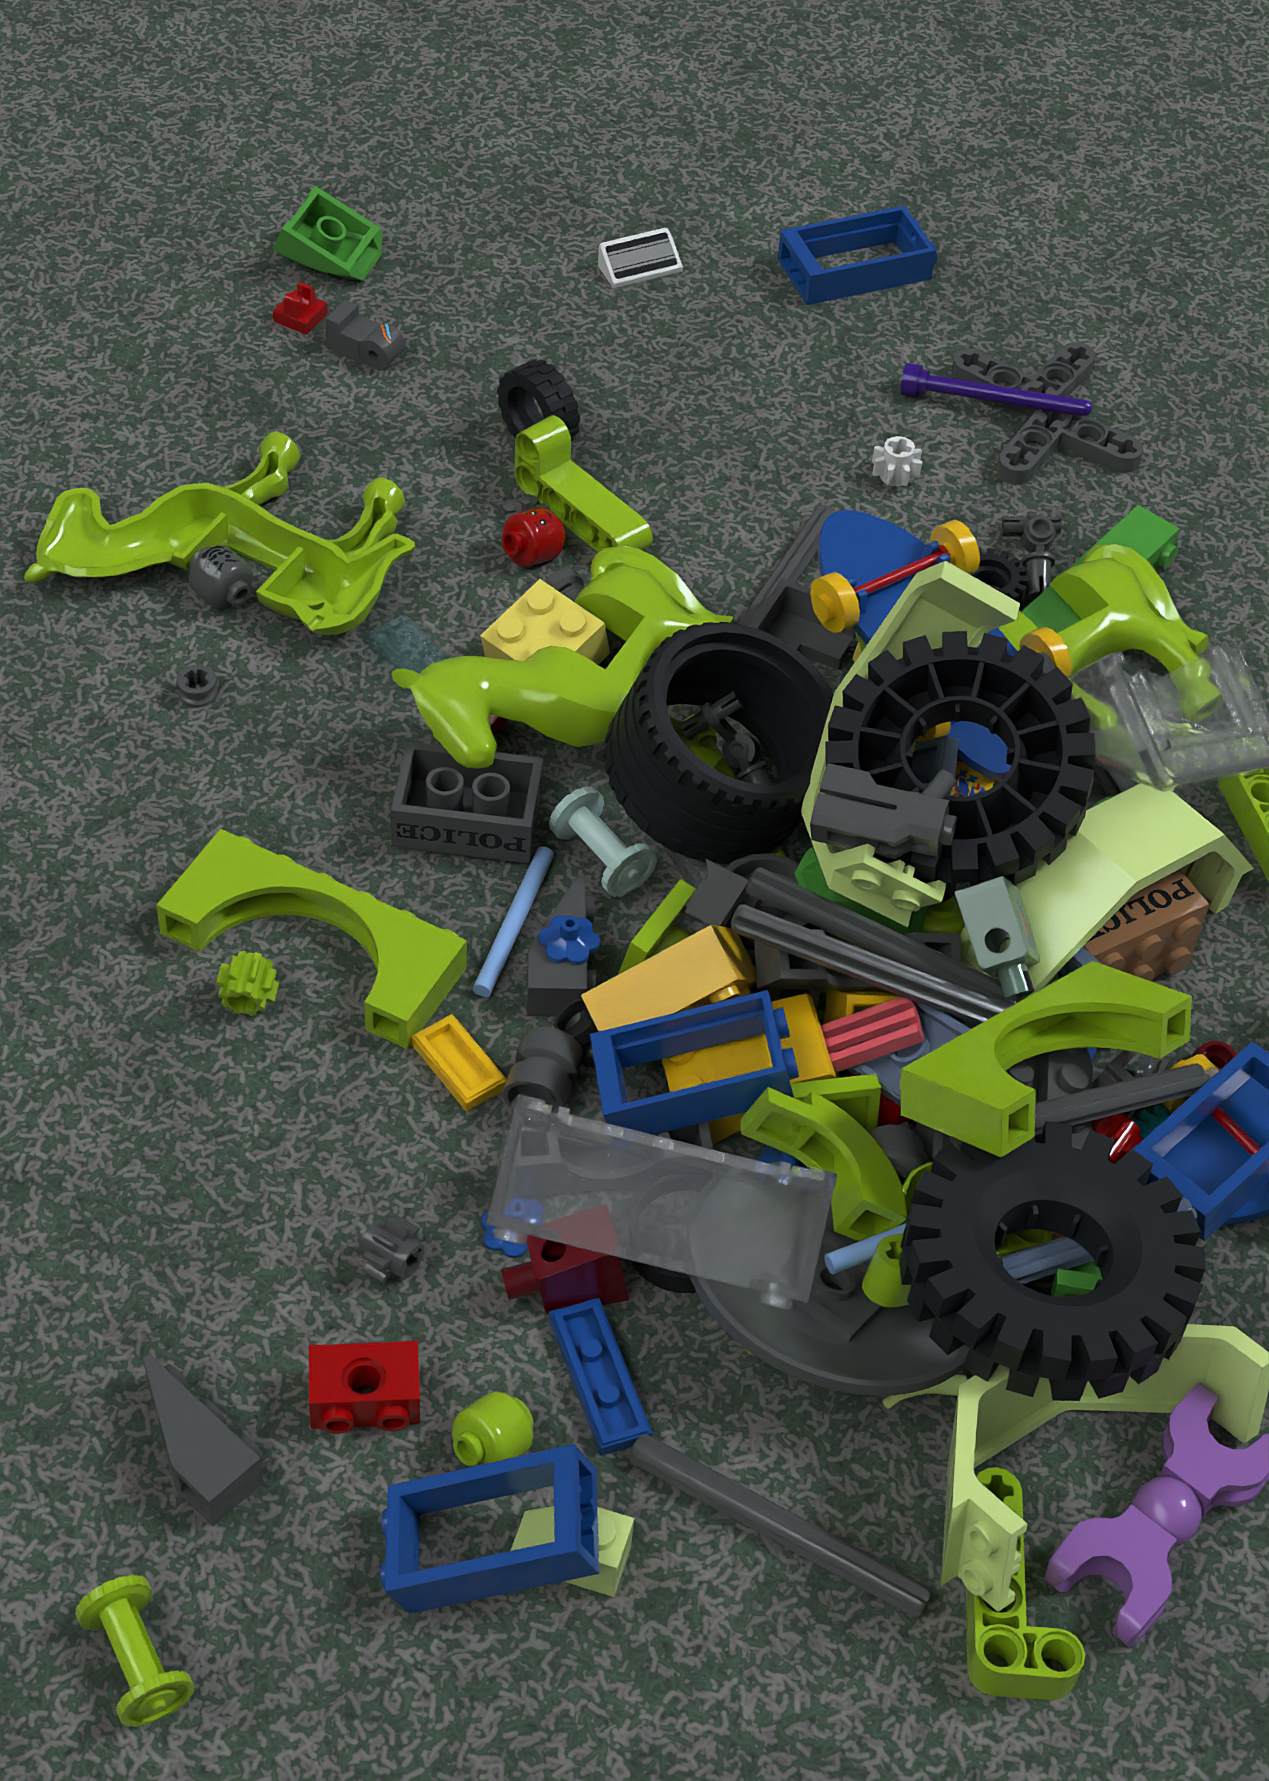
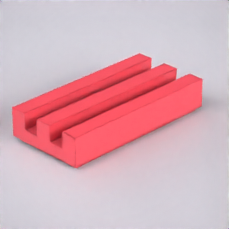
M903 996L821 1025L835 1073L924 1042L917 1004L914 1000Z

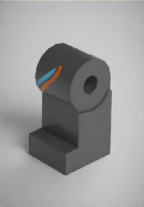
M348 300L342 302L325 318L327 349L361 364L369 365L378 370H384L405 349L404 337L396 327L388 323L379 324L360 315L359 305Z

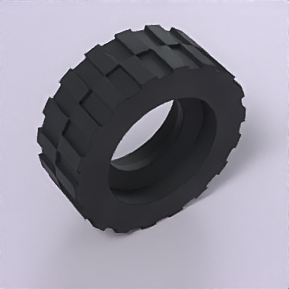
M533 359L504 373V376L499 380L500 385L497 387L498 405L502 412L503 421L515 439L519 432L551 415L559 417L565 423L571 436V442L576 438L575 435L579 433L580 429L578 403L574 398L571 386L567 384L566 378L556 370L555 366L546 363L542 359L538 361ZM534 398L542 411L543 417L535 404Z

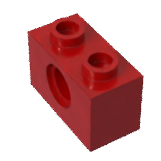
M418 1341L308 1345L311 1429H322L328 1433L341 1434L352 1430L354 1427L377 1426L385 1431H398L406 1428L408 1425L420 1424ZM360 1387L375 1389V1391L369 1394L354 1392V1390Z

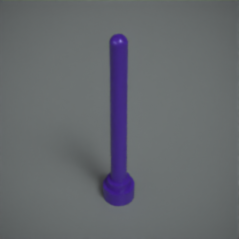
M906 363L901 380V395L918 397L919 393L926 394L927 391L1080 416H1087L1092 411V404L1087 400L930 375L929 370H923V365Z

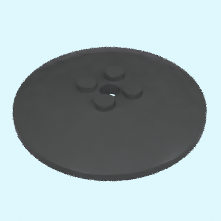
M757 1156L725 1169L704 1187L696 1199L687 1221L684 1236L686 1266L699 1298L712 1317L736 1342L772 1367L810 1384L845 1393L871 1396L900 1395L928 1389L947 1381L963 1369L969 1347L965 1344L947 1356L929 1337L934 1318L918 1322L910 1305L888 1308L876 1304L865 1295L862 1282L871 1260L833 1275L829 1272L824 1255L859 1241L834 1231L831 1201L818 1177L811 1181L810 1188L805 1192H796L790 1188L784 1190L772 1188L767 1184L766 1176L760 1175L754 1168L756 1159L759 1157ZM830 1282L835 1283L842 1290L831 1289L827 1287L825 1284H828Z

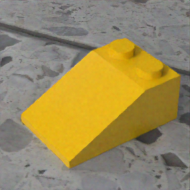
M805 993L772 1001L774 1010L784 1009L790 1032V1038L781 1039L783 1049L793 1048L800 1078L791 1079V1083L836 1078L812 997ZM765 1033L662 1059L670 1092L773 1067ZM746 1112L708 1121L712 1145L741 1130L740 1119Z

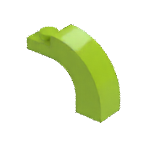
M767 1087L740 1119L742 1135L795 1157L819 1178L831 1201L835 1232L861 1241L898 1227L907 1219L906 1203L901 1182L883 1149L853 1117L824 1097L810 1091L804 1100L800 1101Z

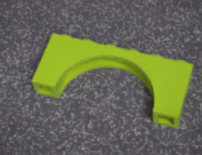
M220 829L156 905L160 934L199 952L226 930L261 917L276 915L310 917L342 929L362 945L372 959L377 971L372 990L364 1001L365 1030L406 1049L411 1045V1036L423 1029L466 970L467 940L460 938L453 931L438 928L417 918L407 910L394 908L377 900L367 892L350 888L335 881L328 874L317 873L295 863L286 855L275 854L254 844L246 837L236 836L223 829Z
M1091 961L901 1068L899 1083L901 1090V1115L996 1156L1003 1157L1035 1137L1036 1090L1015 1080L1006 1070L1032 1056L1069 1048L1097 1047L1121 1049L1161 1059L1190 1041L1192 996Z

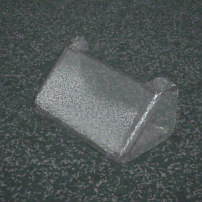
M1236 639L1226 640L1211 648L1212 651L1152 683H1147L1143 672L1130 676L1122 669L1120 663L1126 661L1122 652L1110 653L1068 676L1067 678L1073 683L1071 700L1082 697L1091 717L1089 733H1095V765L1162 792L1269 771V711Z
M520 1094L512 1101L485 1223L486 1225L496 1227L493 1238L526 1245L527 1237L530 1235L758 1291L761 1292L759 1303L791 1310L793 1300L808 1303L837 1173L814 1167L806 1169L792 1166L791 1169L790 1163L782 1161L768 1164L569 1114V1108L561 1106L551 1113L552 1106L545 1104L544 1100Z

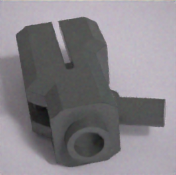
M828 763L820 785V792L825 794L818 793L810 822L811 840L848 849L869 844L875 847V855L896 859L909 851L938 857L941 845L950 846L955 832L957 816L949 815V800L943 798L955 785L956 779L951 773L942 769L922 793L909 792L877 785L869 772Z

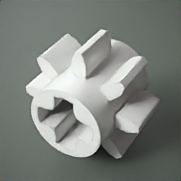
M891 437L886 440L884 448L880 446L874 447L872 474L874 476L880 475L881 480L887 485L908 486L910 476L913 478L920 477L923 463L920 460L922 450L915 449L914 443L905 437Z

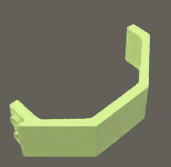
M947 561L916 573L834 692L812 769L810 785L801 808V814L810 838V822L818 793L825 794L820 792V785L826 768L825 741H829L828 724L834 706L843 707L842 691L852 678L858 674L867 680L868 662L886 650L896 660L903 658V642L926 635L931 649L942 647V632L967 631L968 647L977 648L982 641L984 633L988 634L995 628L1016 621L1020 607L1019 602ZM916 740L909 750V752H912V755L915 748ZM811 840L829 889L906 927L909 925L912 911H918L921 907L941 903L943 900L946 883L940 880L924 883L913 877L915 868L910 865L905 866V862L897 860L884 863L874 858L875 847L869 844L848 849Z
M1154 776L1086 810L1085 818L1076 836L1068 834L1066 850L1050 865L1046 864L1042 859L1037 861L1036 875L1015 885L1021 892L1040 958V963L1027 967L1035 991L1021 997L1020 1001L1043 989L1093 935L1135 893L1180 870L1194 887L1211 901L1209 909L1216 914L1228 906L1242 875L1254 868L1225 834ZM965 926L960 934L961 963L984 973L979 967ZM1010 939L1005 940L1001 944L999 953L1004 952L1009 947Z
M1188 1324L1181 1342L1168 1360L1163 1357L1158 1372L1139 1385L1129 1376L1123 1392L1098 1399L1089 1381H1087L1080 1401H1053L1049 1379L1041 1377L1033 1397L1008 1391L1006 1386L1010 1368L999 1364L988 1382L975 1375L960 1384L948 1458L941 1586L958 1576L971 1593L981 1596L997 1612L1015 1599V1592L1009 1586L1011 1576L1020 1570L1018 1562L1021 1561L1022 1554L1016 1550L1018 1536L1026 1532L1027 1523L979 1482L974 1474L975 1467L1064 1411L1096 1410L1172 1413L1173 1409L1198 1383L1204 1384L1219 1397V1400L1213 1406L1211 1419L1245 1444L1259 1434L1269 1392V1352L1235 1326Z

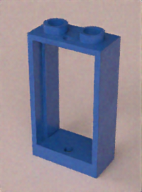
M905 206L781 230L777 260L806 305L931 280L933 266L937 262V250L934 243L930 242L921 230L919 222L911 216ZM896 242L903 252L902 254L823 270L815 259Z
M768 990L590 1034L603 1116L614 1144L747 1112L767 1087L794 1098L790 1080L800 1078L793 1048L783 1049L781 1039L790 1038V1032L784 1009H773ZM766 1034L773 1067L632 1102L627 1100L622 1068Z
M1253 1041L1133 1148L1134 1151L1153 1163L1146 1185L1168 1177L1183 1195L1182 1198L1190 1201L1197 1213L1196 1221L1201 1230L1199 1238L1203 1241L1207 1240L1269 1182V1141L1210 1195L1163 1157L1251 1077L1269 1090V1051L1266 1052Z
M575 1444L389 1485L387 1487V1509H384L382 1513V1528L386 1537V1561H383L381 1564L380 1577L385 1592L406 1611L420 1612L599 1574L596 1467ZM554 1486L555 1542L418 1571L419 1515Z

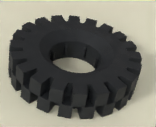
M967 631L942 632L941 648L931 649L926 635L903 642V658L896 660L886 650L868 662L867 680L856 674L842 691L843 707L834 706L828 724L829 741H825L826 766L830 763L870 773L877 785L922 793L928 784L926 782L922 784L912 773L910 768L912 767L913 756L909 750L920 735L924 737L927 734L928 729L946 722L967 721L988 728L991 734L996 733L1003 740L1008 748L1006 764L1011 765V767L1000 782L996 780L991 789L977 795L965 797L964 795H959V797L946 795L943 798L949 800V815L957 816V822L951 845L942 844L938 857L912 851L896 859L873 855L874 858L884 863L897 860L905 862V866L910 865L915 868L913 877L918 880L921 877L929 879L931 882L940 880L946 883L944 895L955 896L957 883L970 882V886H974L1007 875L1015 886L1036 875L1037 861L1040 859L1050 865L1066 850L1068 834L1076 836L1086 815L1087 801H1090L1096 759L1095 733H1089L1091 717L1082 697L1071 700L1073 683L1058 667L1047 674L1043 673L1044 656L1023 645L1015 657L1007 654L1008 638L984 633L979 648L968 647Z
M1045 1121L1039 1142H1035V1139L1032 1138L1003 1157L996 1156L963 1141L960 1151L949 1144L933 1159L930 1172L924 1170L915 1188L900 1245V1248H903L899 1261L902 1285H911L907 1302L918 1322L934 1318L929 1337L947 1356L965 1344L969 1347L963 1366L964 1369L988 1382L999 1364L1010 1368L1006 1386L1008 1391L1033 1397L1041 1377L1049 1379L1053 1401H1080L1087 1381H1089L1098 1399L1123 1392L1129 1376L1139 1385L1158 1372L1163 1357L1169 1360L1181 1342L1203 1287V1284L1200 1282L1206 1270L1205 1247L1196 1246L1201 1234L1199 1225L1192 1210L1177 1212L1183 1195L1169 1178L1164 1177L1146 1185L1153 1163L1133 1149L1116 1164L1109 1162L1108 1159L1115 1139L1092 1130L1089 1131L1081 1150L1073 1148L1072 1125ZM1040 1229L1056 1232L1077 1242L1095 1260V1266L1099 1267L1102 1280L1098 1279L1093 1291L1080 1296L1055 1297L1041 1294L1019 1283L1003 1267L1002 1258H998L995 1245L1001 1246L1005 1236L1021 1230Z

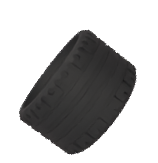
M705 622L702 625L688 626L686 630L680 629L673 633L672 637H667L663 640L660 646L653 651L608 727L609 730L605 737L604 758L607 760L605 770L609 775L610 787L614 790L618 803L624 808L628 817L637 824V827L657 843L684 857L700 860L705 863L707 859L713 863L728 865L750 854L771 853L790 836L803 818L801 808L810 785L812 769L834 696L832 689L819 670L804 655L785 641L763 630L729 622ZM734 690L740 697L737 700H741L744 707L728 715V717L739 722L757 737L771 756L777 769L779 783L770 785L751 784L728 777L708 766L688 749L676 733L669 719L667 706L675 704L701 706L708 701L713 704Z

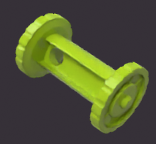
M141 1575L122 1576L101 1584L84 1596L75 1610L78 1622L83 1629L91 1631L105 1629L130 1687V1691L123 1695L116 1706V1712L121 1723L128 1727L147 1725L177 1711L188 1702L195 1688L187 1672L179 1670L164 1672L139 1614V1611L152 1598V1589L149 1582Z

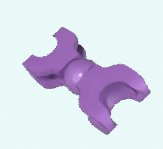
M1198 1383L1173 1409L1169 1416L1168 1426L1162 1436V1454L1166 1463L1163 1466L1160 1477H1155L1137 1490L1132 1504L1121 1516L1112 1519L1098 1517L1079 1522L1050 1559L1044 1577L1048 1584L1060 1592H1067L1074 1583L1086 1575H1102L1114 1581L1124 1594L1125 1604L1119 1611L1117 1623L1113 1627V1634L1128 1647H1133L1164 1611L1172 1586L1171 1571L1167 1562L1174 1547H1179L1196 1535L1202 1523V1518L1212 1508L1218 1506L1235 1507L1251 1503L1269 1481V1434H1263L1258 1441L1247 1449H1230L1219 1444L1210 1434L1208 1422L1212 1418L1213 1406L1219 1400V1397L1202 1383Z

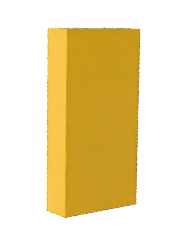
M453 1014L411 1036V1045L466 1112L503 1092L507 1081L506 1077Z

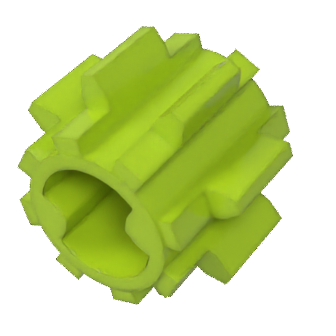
M239 951L237 956L232 955L229 965L221 963L215 983L220 986L218 996L223 998L221 1004L239 1015L242 1013L253 1016L257 1014L258 1010L263 1012L266 1002L274 1003L279 982L275 980L277 971L272 969L274 963L270 959L267 960L262 957L260 953H246V951Z

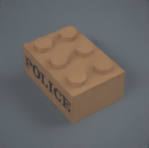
M1177 870L1135 893L1083 947L1101 964L1149 981L1168 971L1171 974L1178 973L1192 961V954L1198 936L1203 929V922L1209 902L1180 870Z

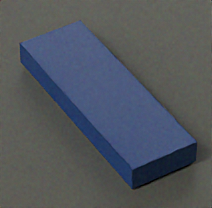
M596 1298L550 1311L549 1323L600 1456L633 1447L641 1434L652 1436V1430L600 1299Z

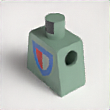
M1001 876L956 891L955 895L981 971L993 978L999 977L1005 1000H1012L1033 993L1035 990L1027 967L1040 963V958L1020 890L1005 877ZM1010 939L1009 947L1004 952L999 953L1001 944L1005 940Z

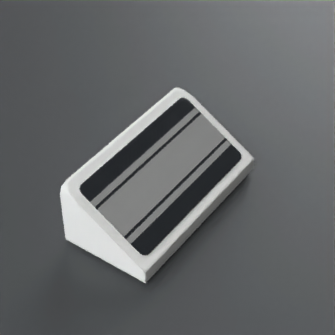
M667 228L615 239L599 245L598 267L613 289L683 271L672 235Z

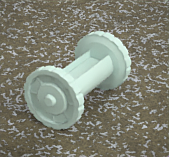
M582 787L568 794L555 807L549 821L550 830L562 840H569L579 835L607 866L601 880L603 888L609 895L621 897L640 887L650 877L657 863V855L650 846L644 843L635 844L627 848L599 818L604 806L603 796L594 787Z

